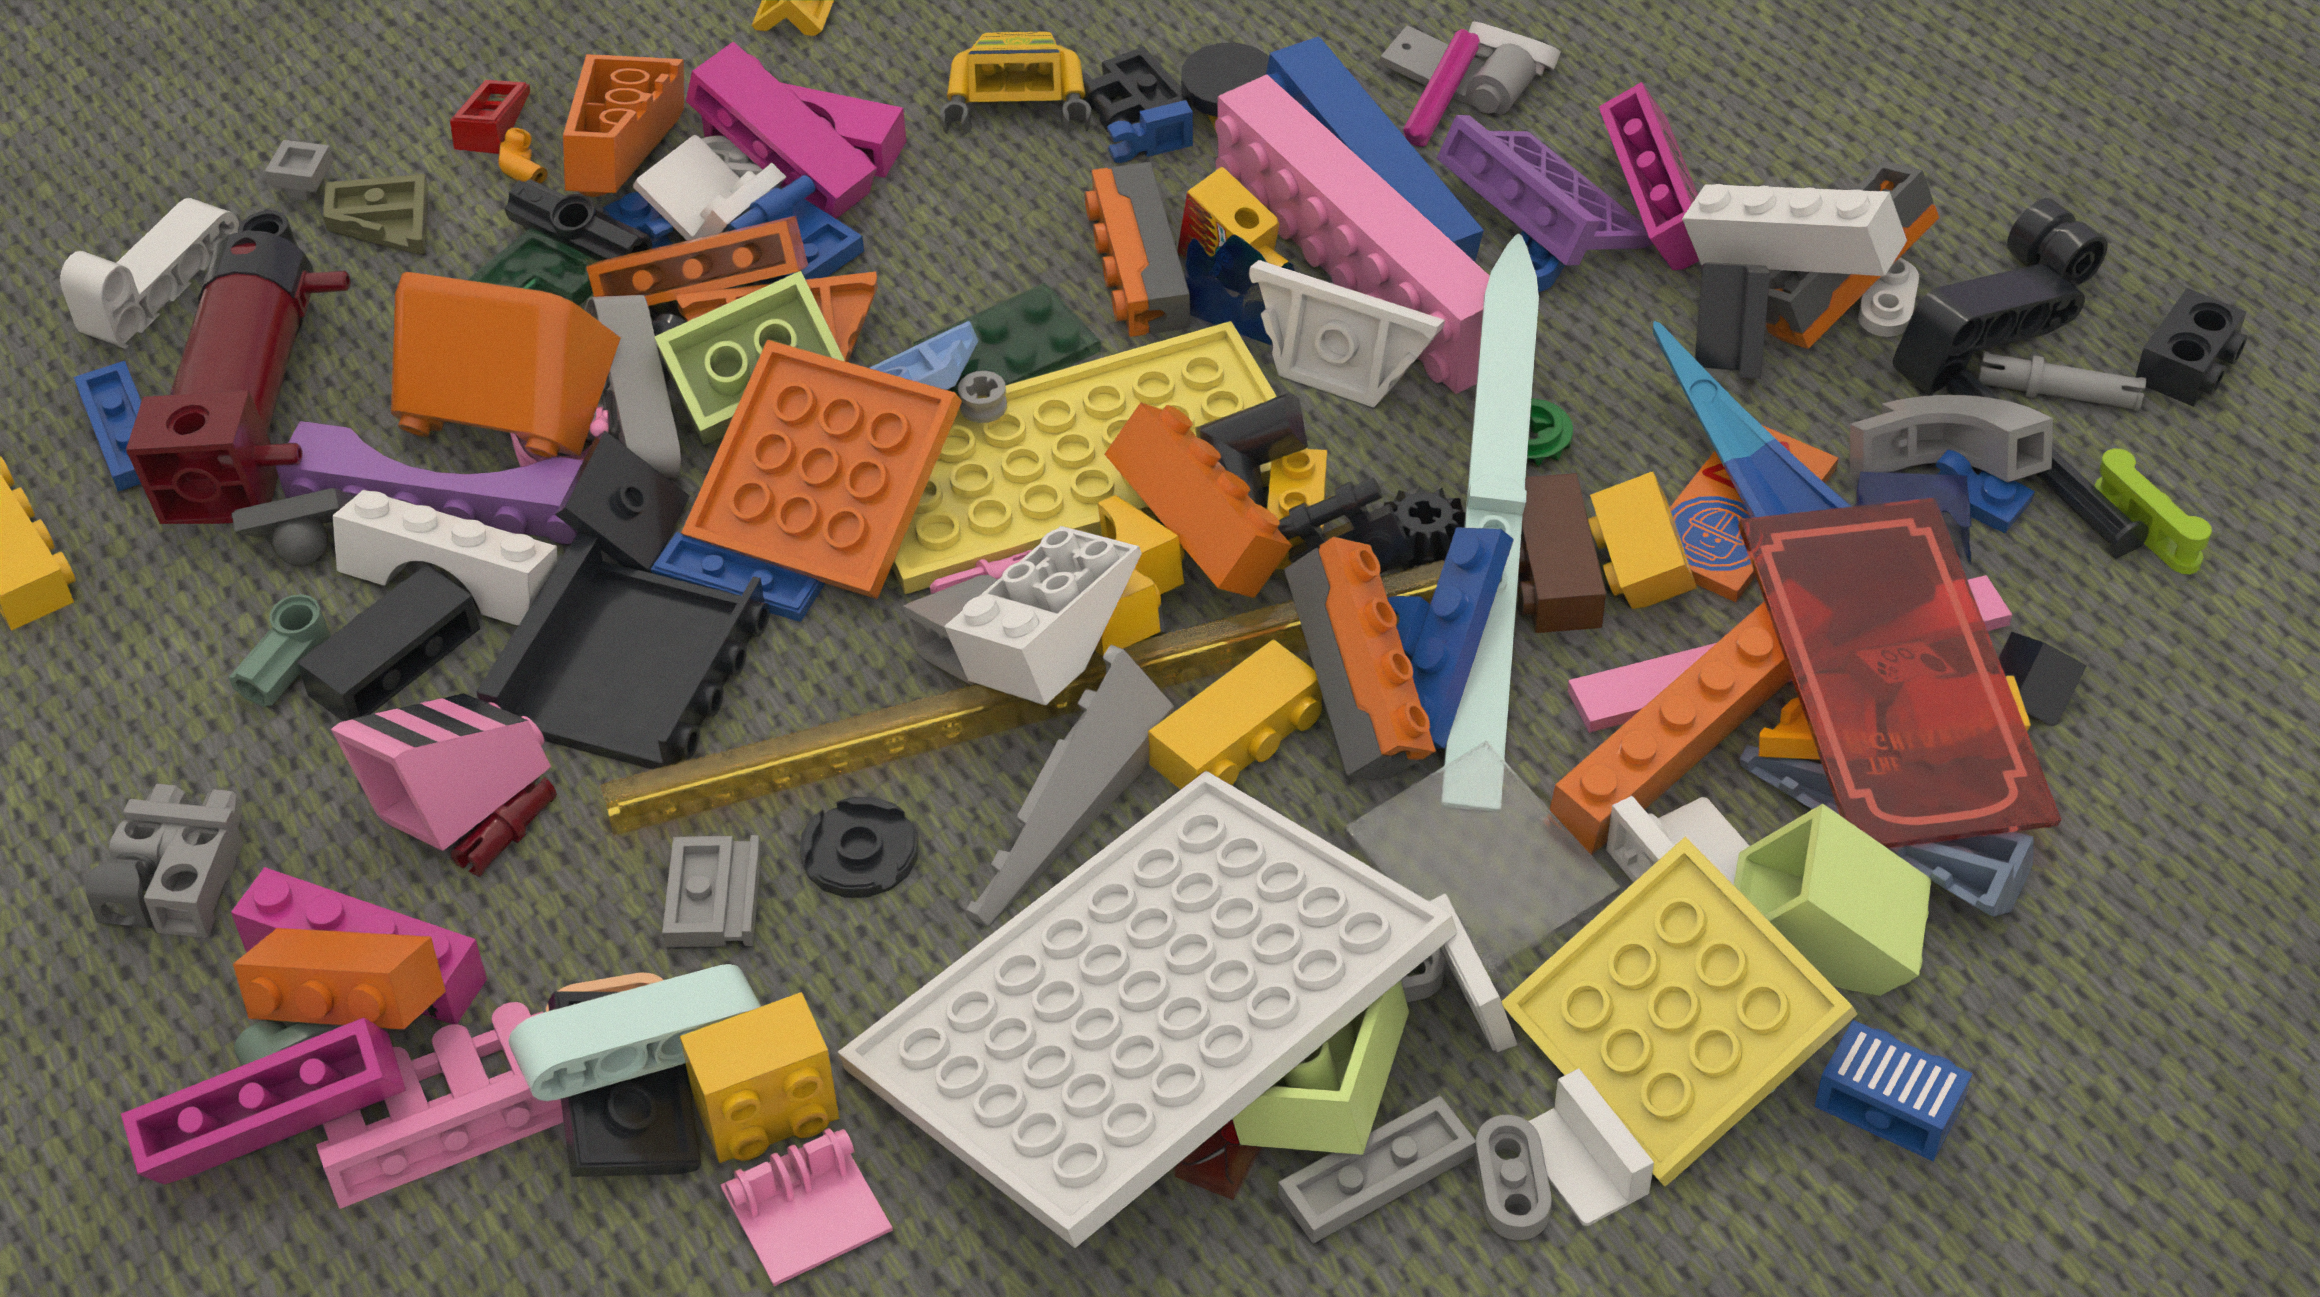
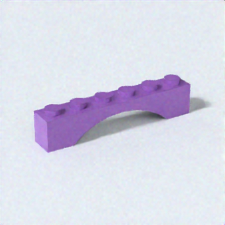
M300 421L288 443H298L301 446L303 453L302 461L297 465L276 466L286 498L330 488H336L352 494V496L358 495L362 490L381 492L387 497L414 505L429 506L435 509V511L462 519L477 520L486 526L510 533L549 537L560 544H571L578 533L555 514L583 460L551 457L532 465L500 472L478 474L439 473L407 466L382 455L364 443L351 428Z

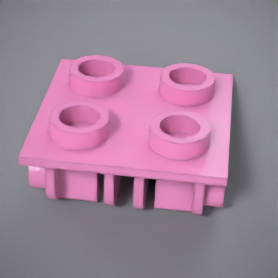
M828 1128L823 1131V1136L804 1144L802 1148L798 1149L793 1144L787 1147L788 1154L782 1157L778 1153L771 1154L769 1163L764 1162L745 1172L742 1169L734 1171L735 1178L720 1185L774 1287L893 1231L889 1220L851 1156V1153H854V1148L845 1129L833 1133Z

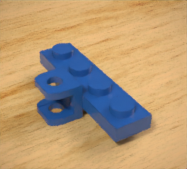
M1456 527L1431 604L1422 597L1392 596L1387 598L1396 616H1399V623L1396 627L1405 655L1412 664L1413 681L1421 706L1429 718V731L1435 748L1445 749L1514 541L1502 529Z

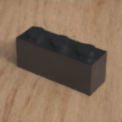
M426 564L408 579L400 582L392 591L367 610L354 617L351 622L322 644L314 647L297 662L307 695L342 721L371 715L480 630L472 595Z

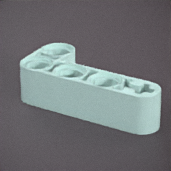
M731 964L719 965L537 1014L518 1024L511 1032L508 1042L532 1095L538 1100L543 1101L558 1100L685 1064L680 1040L681 1035L759 1008L761 1005L744 973L738 966Z

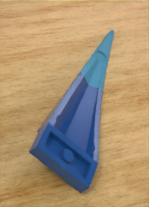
M1654 321L1653 335L1767 548L1773 547L1769 538L1771 536L1873 525L1776 440L1697 362L1661 323ZM1882 531L1780 543L1783 554L1771 555L1785 582L1790 581L1833 615L1825 636V640L1832 650L1933 602L1934 590L1906 551Z

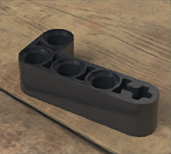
M2037 264L1937 287L1927 293L1916 306L1894 354L1893 367L1928 396H1932L1933 393L1947 386L1949 380L1955 378L1959 371L1966 369L1973 352L2049 334L2076 319L2085 303V295L2045 264Z

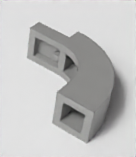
M1932 395L1883 403L1881 415L1850 424V474L1864 481L1915 465L1937 463L1947 450H1953L1963 455L1972 467L1982 469L2005 482H2010L2052 468L2053 418L2024 405L1980 396Z

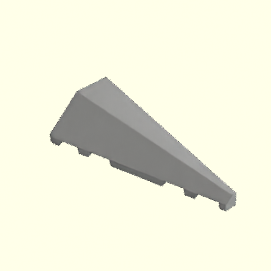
M1110 645L1103 656V660L1106 663V675L1097 692L1085 689L1078 702L1079 707L1084 710V713L1065 739H1058L1017 815L1018 821L1021 822L1022 831L1011 852L998 850L991 863L992 867L998 872L976 902H970L966 910L968 919L989 927L1149 765L1148 731L1174 712V705L1124 649Z

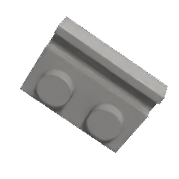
M751 835L750 841H734L733 836L673 837L662 929L665 947L726 946V941H743L744 946H753L762 857L760 835Z

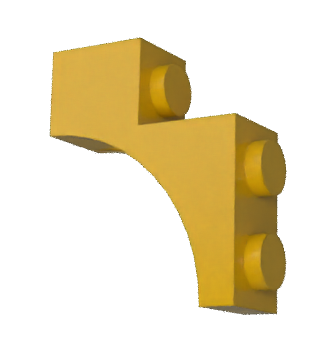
M1117 495L1098 502L1102 537L1139 546L1142 554L1094 650L1101 656H1104L1110 645L1124 649L1161 632L1158 611L1161 605L1160 595L1184 584L1182 569L1184 548L1179 543V536Z

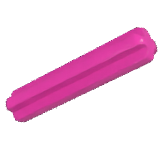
M1461 29L1452 38L1403 128V136L1410 144L1424 147L1430 140L1479 49L1478 43L1480 39L1476 33H1469L1467 30Z

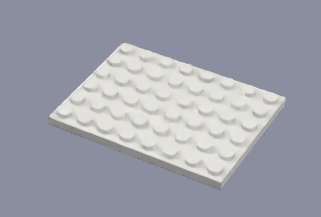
M1205 771L837 1053L847 1072L1076 1248L1457 934L1453 916L1208 771Z

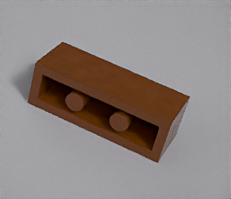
M1577 473L1525 477L1527 495L1522 517L1518 574H1522L1524 580L1518 584V601L1521 615H1531L1535 633L1602 628L1606 591Z

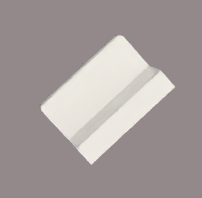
M1579 1068L1559 1078L1555 1108L1529 1122L1536 1128L1541 1139L1548 1181L1580 1223L1584 1226H1589L1648 1195L1654 1162Z

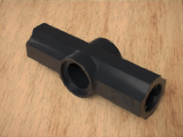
M531 179L526 182L519 180L509 191V199L505 207L509 220L561 244L564 251L571 256L588 257L599 262L650 250L653 246L649 235L595 210L592 201L584 195L570 194L565 196Z

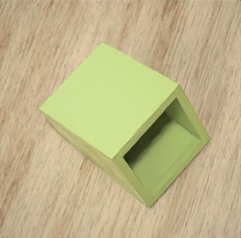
M1819 805L1739 852L1733 885L1832 986L1881 996L1900 985L1911 982L1919 976L1923 962L1922 949L1925 926L1929 914L1928 902L1931 878L1826 805Z

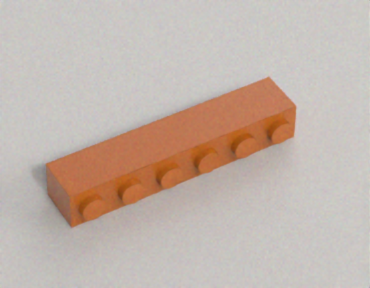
M1787 581L1781 586L1807 662L1809 663L1820 653L1833 615L1790 581ZM1775 593L1768 597L1555 784L1547 817L1548 823L1590 855L1594 854L1608 841L1612 805L1633 796L1645 810L1802 670Z

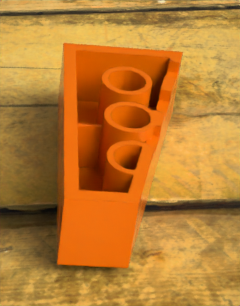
M586 54L563 133L565 191H578L584 196L598 197L607 193H616L679 120L684 110V59Z

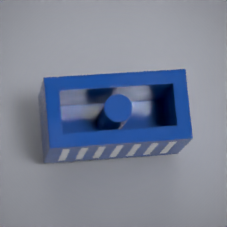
M1852 1020L1821 1075L1814 1107L1934 1162L1964 1105L1973 1073L1957 1067L1953 1062L1944 1057L1930 1055L1901 1042L1884 1030L1873 1029Z

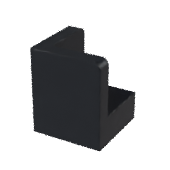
M2011 632L1989 676H2014L2027 714L2044 723L2055 726L2058 724L2087 665L2045 642Z

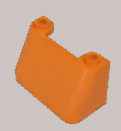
M404 272L401 275L395 292L391 414L399 419L398 427L421 437H428L430 431H442L444 423L450 422L514 433L527 442L525 445L527 451L543 458L557 457L558 453L581 456L590 424L593 421L621 337L577 304L552 293Z

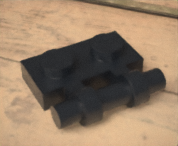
M1144 46L1103 61V76L1092 79L1087 73H1082L1085 97L1082 100L1086 101L1091 109L1097 112L1100 116V124L1107 132V126L1114 122L1127 121L1131 123L1139 120L1140 111L1184 100L1187 101L1192 110V100L1188 97L1185 99L1181 92V86ZM1120 96L1123 100L1113 103L1111 98Z
M1374 477L1357 485H1354L1351 481L1335 488V495L1311 506L1304 502L1290 508V515L1280 519V525L1277 528L1287 540L1300 536L1305 541L1289 550L1291 564L1315 548H1320V545L1332 537L1371 545L1372 551L1380 564V574L1415 558L1414 549L1390 504L1369 513L1366 505L1383 498L1381 489ZM1343 515L1350 520V522L1323 533L1320 527Z

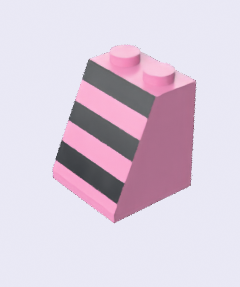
M465 693L353 718L352 720L340 722L331 729L377 816L390 826L442 851L551 768L541 747L545 742L544 737L532 720L526 716L519 717L501 709L495 703H486Z

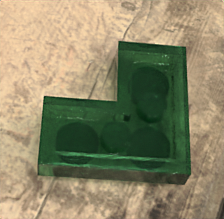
M530 228L467 280L552 293L568 299L579 306L593 294L586 267L599 261Z

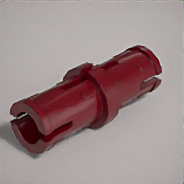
M539 776L486 817L460 845L451 851V857L455 864L464 869L471 862L473 867L468 872L481 877L485 869L512 841L518 844L526 836V826L549 802L556 798L557 793L551 782L544 777L536 786L534 783L540 778Z

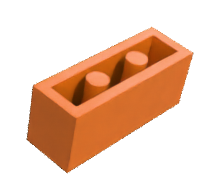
M276 928L233 963L249 1019L346 1025L366 1018L380 1028L404 1030L446 992L431 936Z

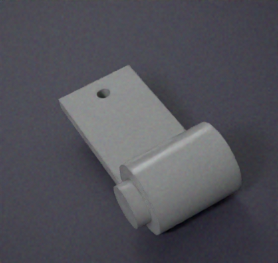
M1407 25L1381 55L1379 64L1427 86L1449 45ZM1511 43L1502 44L1497 47L1486 62L1474 57L1452 98L1473 105L1483 113L1490 114L1494 112L1503 115L1511 108L1536 75L1534 59L1528 51Z

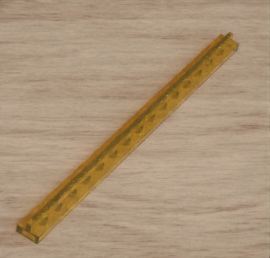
M1440 560L1432 564L1427 563L1426 566L1420 565L1419 568L1414 567L1406 571L1401 570L1399 573L1394 572L1393 575L1381 576L1387 598L1392 596L1422 597L1431 604L1445 561ZM1289 600L1288 603H1276L1275 606L1270 605L1268 608L1263 607L1261 610L1256 609L1248 613L1243 612L1241 615L1229 616L1228 619L1223 617L1222 620L1216 619L1215 622L1210 621L1208 624L1203 623L1201 626H1190L1188 629L1183 628L1181 631L1176 630L1174 633L1169 632L1161 636L1156 635L1154 638L1149 637L1147 640L1144 639L1141 642L1139 641L1124 648V650L1159 689L1232 670L1273 639L1291 653L1307 650L1308 646L1295 603ZM1396 616V618H1397V623H1396V625H1398V623H1399V616ZM1095 651L1086 669L1047 705L980 684H972L970 687L965 686L963 689L958 688L950 692L945 691L943 694L938 693L936 696L931 695L929 698L924 697L922 700L917 699L915 702H903L902 705L896 704L894 707L889 706L887 709L882 708L880 711L875 710L873 713L868 712L860 716L855 715L853 718L847 717L846 720L840 719L838 722L833 721L831 724L826 723L824 726L819 725L804 731L798 730L797 733L791 732L789 735L784 734L782 737L777 736L775 739L770 738L768 741L763 740L761 743L756 741L754 744L749 743L747 746L742 745L740 748L735 747L733 750L727 749L726 752L720 751L718 754L713 753L711 756L706 755L704 758H692L690 761L685 760L683 763L678 762L676 765L671 764L669 767L663 766L661 769L656 768L654 771L649 770L647 773L642 772L640 775L634 774L619 780L613 779L600 785L613 836L1083 710L1079 707L1078 702L1085 689L1097 692L1106 675V663L1103 660V656Z

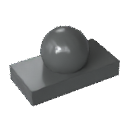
M330 488L237 509L232 513L234 530L254 538L273 535L272 544L276 553L284 562L293 566H307L319 560L327 549L328 534L323 523L332 522L333 515L355 496L336 488Z

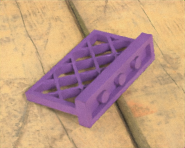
M1470 115L1455 116L1436 159L1563 264L1579 265L1586 250L1639 249L1653 244L1644 224L1530 132L1488 131Z

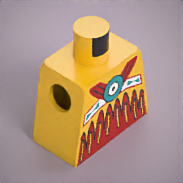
M1222 166L1187 191L1177 249L1179 256L1237 291L1251 281L1249 275L1250 267L1258 260L1289 270L1292 267L1288 260L1274 251L1280 225L1277 217Z

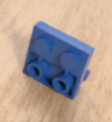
M802 175L783 189L773 188L752 202L748 212L727 225L728 232L796 216L808 266L801 270L805 280L828 277L864 252L862 235L804 199L815 192V185L807 175ZM794 273L760 280L759 282L762 284H772Z

